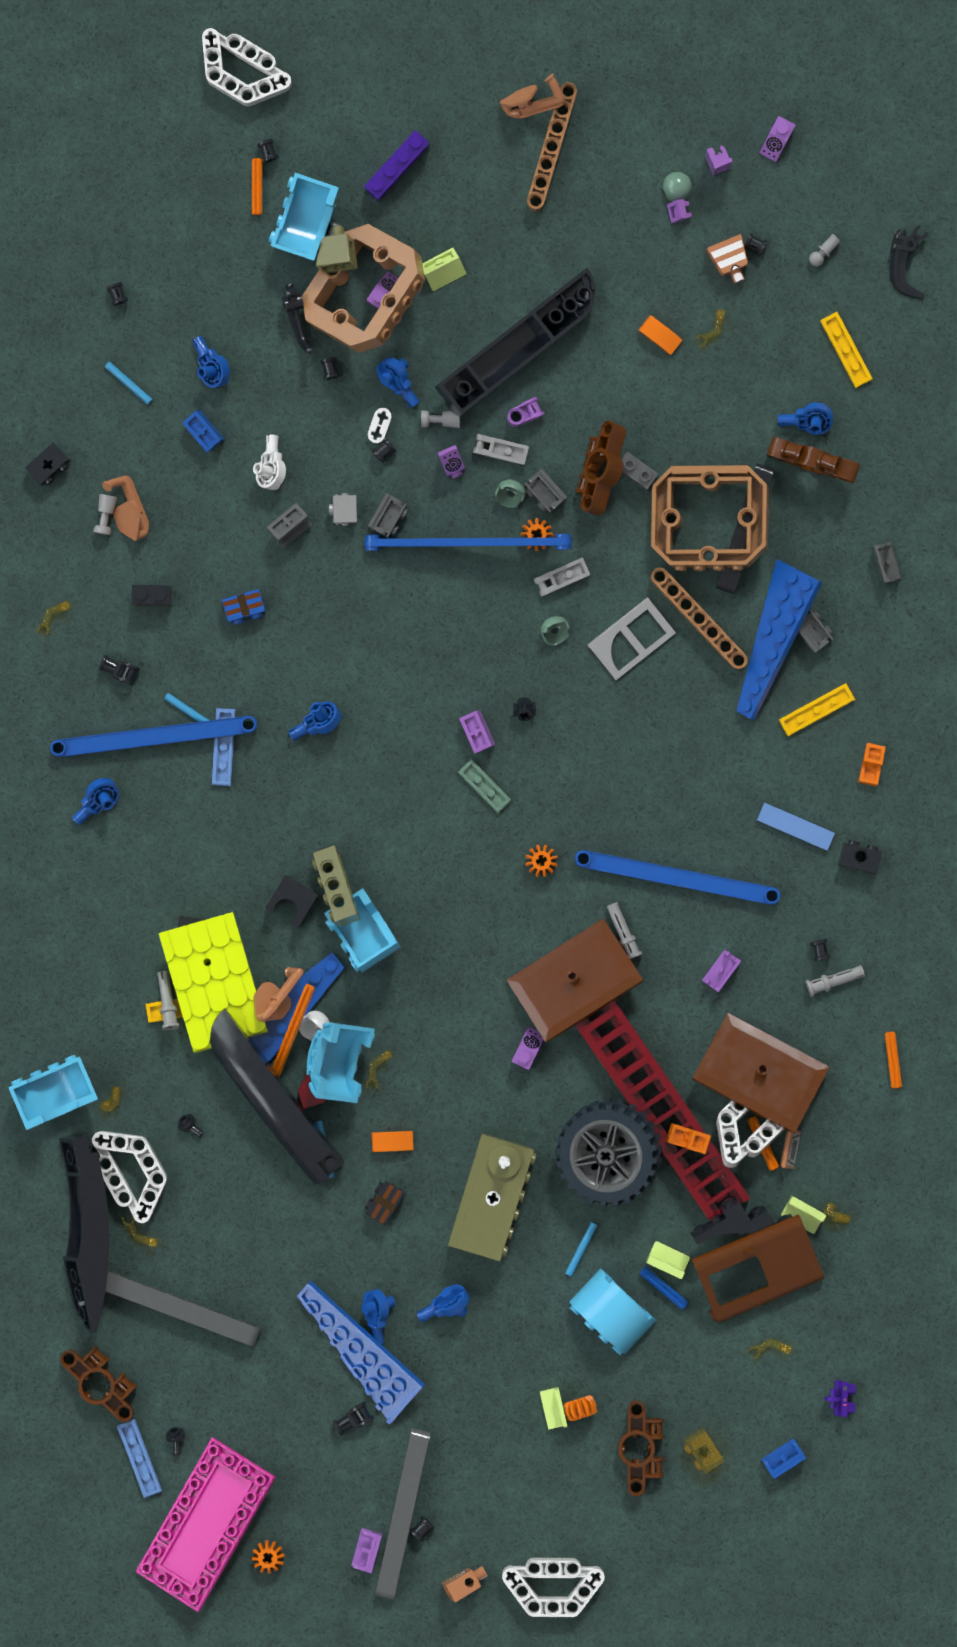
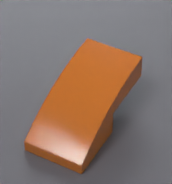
M651 315L639 329L644 336L656 343L669 355H672L682 341L679 336Z
M871 743L866 744L858 783L877 787L884 759L885 746Z
M671 1123L666 1142L706 1154L711 1135Z
M413 1131L371 1133L372 1152L413 1150Z

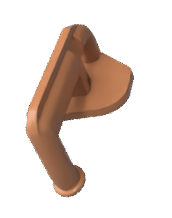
M550 74L544 80L549 84L554 96L531 102L530 100L538 90L537 86L531 85L522 88L500 101L505 114L509 117L522 119L561 107L565 102V98L558 82L554 78V74ZM519 106V108H516V109H513V110H512V108H511V107Z
M121 476L104 481L102 486L108 492L114 487L122 486L127 502L114 509L113 515L119 531L134 541L146 537L149 531V521L132 479L129 476Z
M286 968L285 975L288 979L281 989L271 982L261 984L253 996L255 1018L257 1021L279 1020L286 1015L291 1008V999L288 994L303 976V969Z

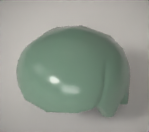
M672 172L667 175L663 183L666 198L672 202L679 199L686 201L692 192L690 178L682 172Z
M504 480L496 489V501L503 506L516 508L525 498V488L516 480ZM507 491L514 492L515 496L509 497Z
M552 616L543 622L540 630L546 644L557 645L569 637L568 629L570 627L565 618ZM553 628L559 629L557 634L551 633V630Z

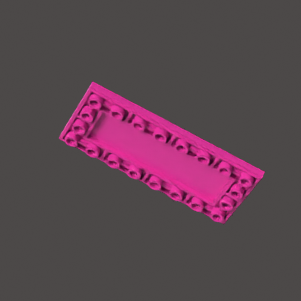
M212 1437L136 1572L193 1610L200 1612L275 1481L276 1476Z

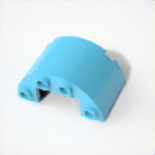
M295 173L294 177H290L287 185L290 188V196L285 197L282 208H285L283 216L279 215L276 226L279 228H276L275 232H271L269 242L272 247L315 261L318 257L317 252L320 248L321 239L326 236L329 223L333 217L336 206L334 202L338 198L339 187Z
M362 888L353 894L361 920L338 927L330 919L328 912L331 909L324 914L328 919L325 923L331 931L335 930L341 938L342 943L340 945L344 952L350 953L349 960L355 971L363 973L401 947ZM344 901L339 903L336 907L343 906Z
M332 1022L322 1025L323 1029L317 1030L308 1052L307 1075L311 1077L309 1088L316 1098L357 1103L361 1095V1084L353 1080L357 1071L358 1057L362 1051L361 1044L371 1048V1043L375 1037V1029Z
M75 1055L65 1058L66 1063L59 1065L57 1062L48 1066V1071L41 1073V1070L31 1073V1078L23 1081L21 1077L11 1082L12 1086L8 1088L26 1130L98 1099L80 1057L76 1058Z
M601 1268L570 1300L572 1305L570 1309L577 1316L581 1314L586 1319L585 1325L592 1331L596 1329L600 1333L598 1337L606 1344L610 1342L613 1345L612 1348L619 1355L622 1353L626 1354L657 1321Z

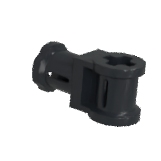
M105 654L98 670L107 671L113 677L132 686L133 678L140 668L125 661L119 660L117 662L108 658V655Z
M365 1401L351 1408L343 1418L333 1421L341 1436L350 1428L354 1427L355 1429L374 1419V1416L370 1415L365 1407Z

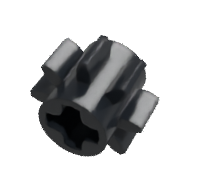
M526 697L518 699L517 703H513V716H518V719L521 721L530 720L532 716H536V703H531V700Z

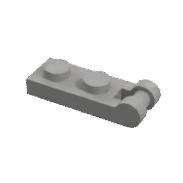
M477 434V444L473 449L474 454L525 466L529 446ZM485 443H490L489 450L483 449Z
M582 557L535 578L534 582L536 585L538 584L541 590L539 593L543 597L590 576V573ZM548 579H550L552 582V586L547 587L545 581Z

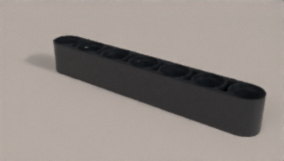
M756 463L754 472L769 487L774 468ZM747 493L743 502L742 509L747 507ZM745 515L743 519L744 522H751L753 519V515ZM737 521L729 549H747V529L742 527L739 521ZM724 568V571L720 573L716 589L734 594L742 571Z

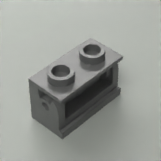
M627 452L622 458V475L647 492L657 478L658 473Z
M542 468L524 484L526 494L531 499L535 497L538 500L537 506L544 513L547 511L550 514L567 499V496Z
M386 493L368 524V528L386 538H389L390 535L394 536L399 528L396 524L399 519L403 520L408 512L406 509L407 504Z
M296 503L267 526V529L273 539L284 549L310 528L312 524L308 515Z
M809 609L798 634L815 654L833 640V632L827 625L823 626L820 622L822 618L816 610L812 612Z

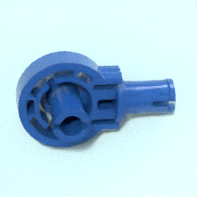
M202 336L193 339L192 344L199 354L197 361L200 365L197 369L198 377L210 388L222 387L229 382L230 369L226 359L218 355L215 349H209Z
M387 357L376 368L380 382L393 390L396 395H401L409 408L415 406L420 400L410 388L412 383L408 379L406 370L409 366L408 362L403 358L397 360Z
M810 403L804 408L797 409L796 414H778L779 427L796 426L798 430L821 435L831 429L833 412L823 403Z
M332 702L313 703L310 707L311 712L303 718V723L288 730L290 737L295 741L308 733L313 736L317 733L325 734L332 731L342 718L340 710Z
M100 778L93 781L86 789V796L81 800L83 806L72 816L73 820L77 824L82 825L91 814L98 815L102 810L113 808L120 796L115 782L109 778Z
M458 1284L446 1287L440 1295L432 1300L431 1305L417 1311V1316L421 1322L436 1315L438 1318L454 1316L456 1314L458 1317H463L468 1312L466 1306L469 1302V1294L463 1286Z
M374 1289L364 1294L361 1309L368 1322L367 1325L371 1328L372 1337L380 1344H383V1327L386 1326L389 1308L395 1307V1299L391 1295L386 1297L379 1289Z

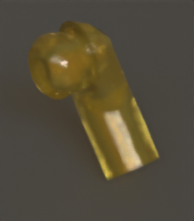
M112 1087L111 1097L100 1104L102 1111L111 1112L120 1105L121 1087Z
M828 1202L825 1204L823 1211L830 1219L844 1224L849 1223L850 1215L834 1211L835 1204Z

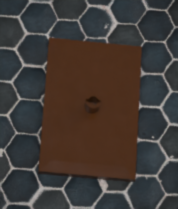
M603 918L507 979V982L544 1041L548 1043L643 983L644 980Z
M727 1013L692 1080L795 1134L830 1067Z

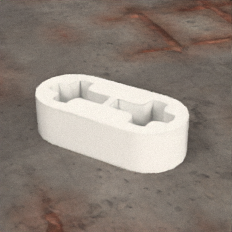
M380 408L374 414L368 431V438L374 444H379L385 439L391 422V413L388 409ZM386 412L388 419H384L382 425H380V418L377 415ZM377 427H380L379 433L382 437L374 440L371 433L376 432Z

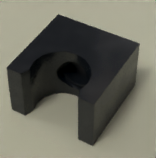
M285 875L265 908L273 911L280 901L284 899L292 900L298 908L297 916L292 924L299 928L319 895Z

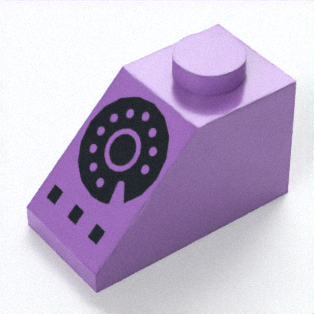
M778 116L759 154L776 162L793 132L795 124Z
M387 271L367 298L366 303L378 310L381 306L382 297L391 291L398 277Z
M456 445L438 452V458L447 477L452 476L455 479L463 475L462 471L465 470Z
M530 1027L527 1028L511 1062L528 1070L530 1069L543 1041V1037L538 1031Z

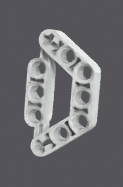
M212 28L206 29L203 32L205 73L207 81L211 86L244 106L255 105L290 90L292 86L291 77L286 72L276 68L275 58L270 53L238 34H231L225 37ZM209 35H213L214 37V47H210ZM237 40L240 42V45L237 48H232L230 43ZM221 47L259 71L269 75V77L247 85L223 70ZM250 50H254L256 52V56L253 58H248L246 56V53ZM211 54L218 55V59L214 62L209 61L208 57ZM265 60L273 62L269 68L263 67L262 64ZM212 73L220 74V78L216 81L211 80L210 76ZM283 78L286 81L285 86L280 83V79ZM273 81H274V83H275V85H276V90H274V87H273V84H272ZM233 82L236 84L234 90L226 89L228 83ZM267 85L270 87V91L262 93L260 91L261 87ZM249 92L253 97L250 100H244L242 98L243 95Z
M731 1101L719 1113L716 1120L723 1164L733 1168L746 1155L749 1157L758 1156L785 1129L766 1120L740 1147L737 1122L749 1110L746 1108L737 1110L734 1106L736 1103ZM727 1116L730 1118L731 1122L724 1123L722 1122L721 1117ZM768 1130L771 1132L772 1136L765 1137L762 1134V1131ZM731 1135L734 1141L727 1142L724 1136ZM755 1143L758 1146V1150H751L749 1144ZM731 1148H733L732 1156L735 1157V1160H732V1158L729 1157Z
M108 1131L95 1133L92 1143L100 1155V1165L104 1158L109 1159L111 1162L109 1169H104L101 1166L103 1179L116 1203L123 1207L128 1206L137 1222H147L151 1218L167 1182V1174L150 1143L145 1137ZM103 1135L104 1139H111L110 1135L113 1136L111 1140L112 1147H109L110 1142H104L100 1145L97 1138ZM118 1137L125 1139L126 1144L123 1148L116 1145ZM136 1140H142L144 1142L145 1146L143 1150H137L135 1148ZM109 1150L133 1153L148 1179L138 1202ZM145 1157L153 1158L154 1164L152 1167H147L144 1164ZM159 1173L163 1176L161 1184L154 1182V1174ZM113 1175L120 1178L118 1186L111 1184L110 1178ZM147 1191H152L155 1193L156 1197L154 1201H148L146 1199L145 1195ZM122 1192H126L130 1196V1200L126 1203L120 1200ZM141 1202L152 1206V1208L147 1207L145 1211L147 1217L144 1216L142 1219L139 1218L140 1214L138 1211H142L145 1205H141Z
M530 1558L525 1566L510 1565L505 1567L502 1572L504 1583L526 1613L532 1617L577 1616L601 1586L605 1577L600 1567L581 1566L580 1562L575 1558ZM536 1563L539 1565V1570L531 1572L529 1565ZM555 1563L559 1566V1569L556 1572H550L548 1566ZM572 1563L578 1566L577 1571L573 1573L567 1570L568 1565ZM507 1572H515L514 1578L517 1583L514 1587H512L514 1585L512 1578L507 1579ZM599 1572L600 1579L595 1578L592 1585L594 1587L592 1588L589 1584L592 1580V1573L596 1574ZM524 1577H582V1579L568 1597L537 1596ZM524 1586L528 1592L525 1595H519L517 1589ZM587 1587L589 1593L582 1596L579 1594V1589ZM531 1602L539 1604V1608L536 1611L529 1609L528 1606ZM556 1602L558 1609L555 1611L549 1610V1603ZM574 1602L578 1607L575 1611H570L567 1609V1605Z

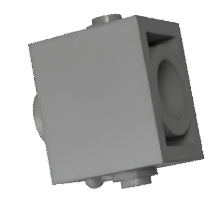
M342 493V495L336 494L332 496V504H329V516H332L333 524L349 526L350 523H357L356 495Z

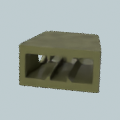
M333 227V235L325 236L321 239L316 266L323 273L357 269L355 243L351 237L344 234V227Z

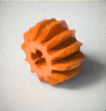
M536 518L534 525L531 520H528L530 528L523 525L522 528L528 532H522L520 536L533 538L534 534L531 533L533 531L537 532V530L541 531V538L553 537V533H546L551 529V526L549 525L544 528L546 521L543 520L541 525H539V519Z
M536 845L538 852L531 848L529 851L533 854V857L526 855V858L532 859V862H527L525 865H533L529 870L530 873L537 869L535 876L538 877L540 870H542L543 876L546 877L545 869L553 873L549 866L557 867V863L551 862V860L557 859V856L550 857L554 850L551 849L547 853V845H544L543 851H540V846ZM540 855L547 859L544 862V866H539L540 863L538 865L536 863Z
M590 1395L569 1401L563 1405L568 1421L588 1417L597 1412L596 1402L593 1396Z
M265 1540V1547L258 1543L260 1550H253L256 1556L252 1557V1561H258L254 1567L257 1568L261 1565L260 1572L262 1573L267 1568L268 1574H271V1567L278 1571L277 1564L283 1565L284 1563L279 1558H283L285 1554L278 1553L282 1550L281 1546L276 1549L274 1548L276 1545L275 1541L269 1546V1541ZM265 1553H268V1555L269 1553H271L273 1555L271 1558L272 1561H268V1559L267 1561L264 1560Z

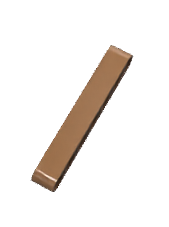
M566 82L560 87L562 93L565 89L573 91V95L570 97L563 94L565 102L561 107L567 108L568 113L561 115L557 111L560 107L554 108L529 191L527 206L533 212L540 211L545 204L574 106L577 89L571 82ZM559 125L563 130L560 133H555L552 127ZM550 143H554L557 146V149L553 152L547 149V145ZM545 161L550 162L552 165L548 170L541 167V164ZM538 180H544L546 182V186L544 188H539L536 186V182ZM533 198H538L541 204L533 206L530 201Z
M656 568L651 574V581L733 669L740 670L744 668L748 661L745 653L664 568ZM655 573H663L665 580L657 582L654 579ZM675 586L678 589V594L670 596L667 592L668 587ZM688 600L691 603V608L689 610L682 609L681 601ZM694 615H703L704 622L702 624L695 623ZM709 628L716 629L717 636L715 638H710L707 635ZM722 642L730 644L728 652H723L720 649ZM735 656L743 658L744 662L741 666L734 664L733 658Z

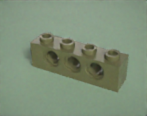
M335 845L313 853L315 860H312L315 871H319L320 877H318L320 887L325 890L326 894L323 895L326 905H330L331 911L328 913L332 923L335 922L338 927H342L361 920L339 851ZM333 867L330 873H326L327 868ZM334 884H339L336 890H331ZM344 901L343 906L336 907L338 902Z

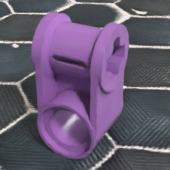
M537 397L512 408L507 415L509 425L518 427L545 415L537 403ZM513 413H518L521 416L519 422L512 421L511 415Z

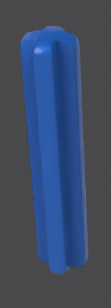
M645 1266L640 1271V1275L676 1306L680 1309L686 1307L688 1301L648 1267Z

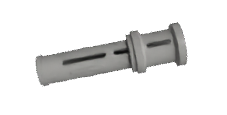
M618 902L607 906L606 908L621 939L620 945L623 946L629 959L641 955L642 952L639 951L635 943L636 938L631 935Z
M859 965L830 976L821 975V978L812 981L806 980L809 995L813 997L816 993L828 992L832 987L865 977L864 970Z
M162 971L163 974L161 972L157 973L162 1001L160 1014L163 1015L164 1022L162 1029L174 1030L180 1026L176 1018L177 1008L173 1004L170 972Z

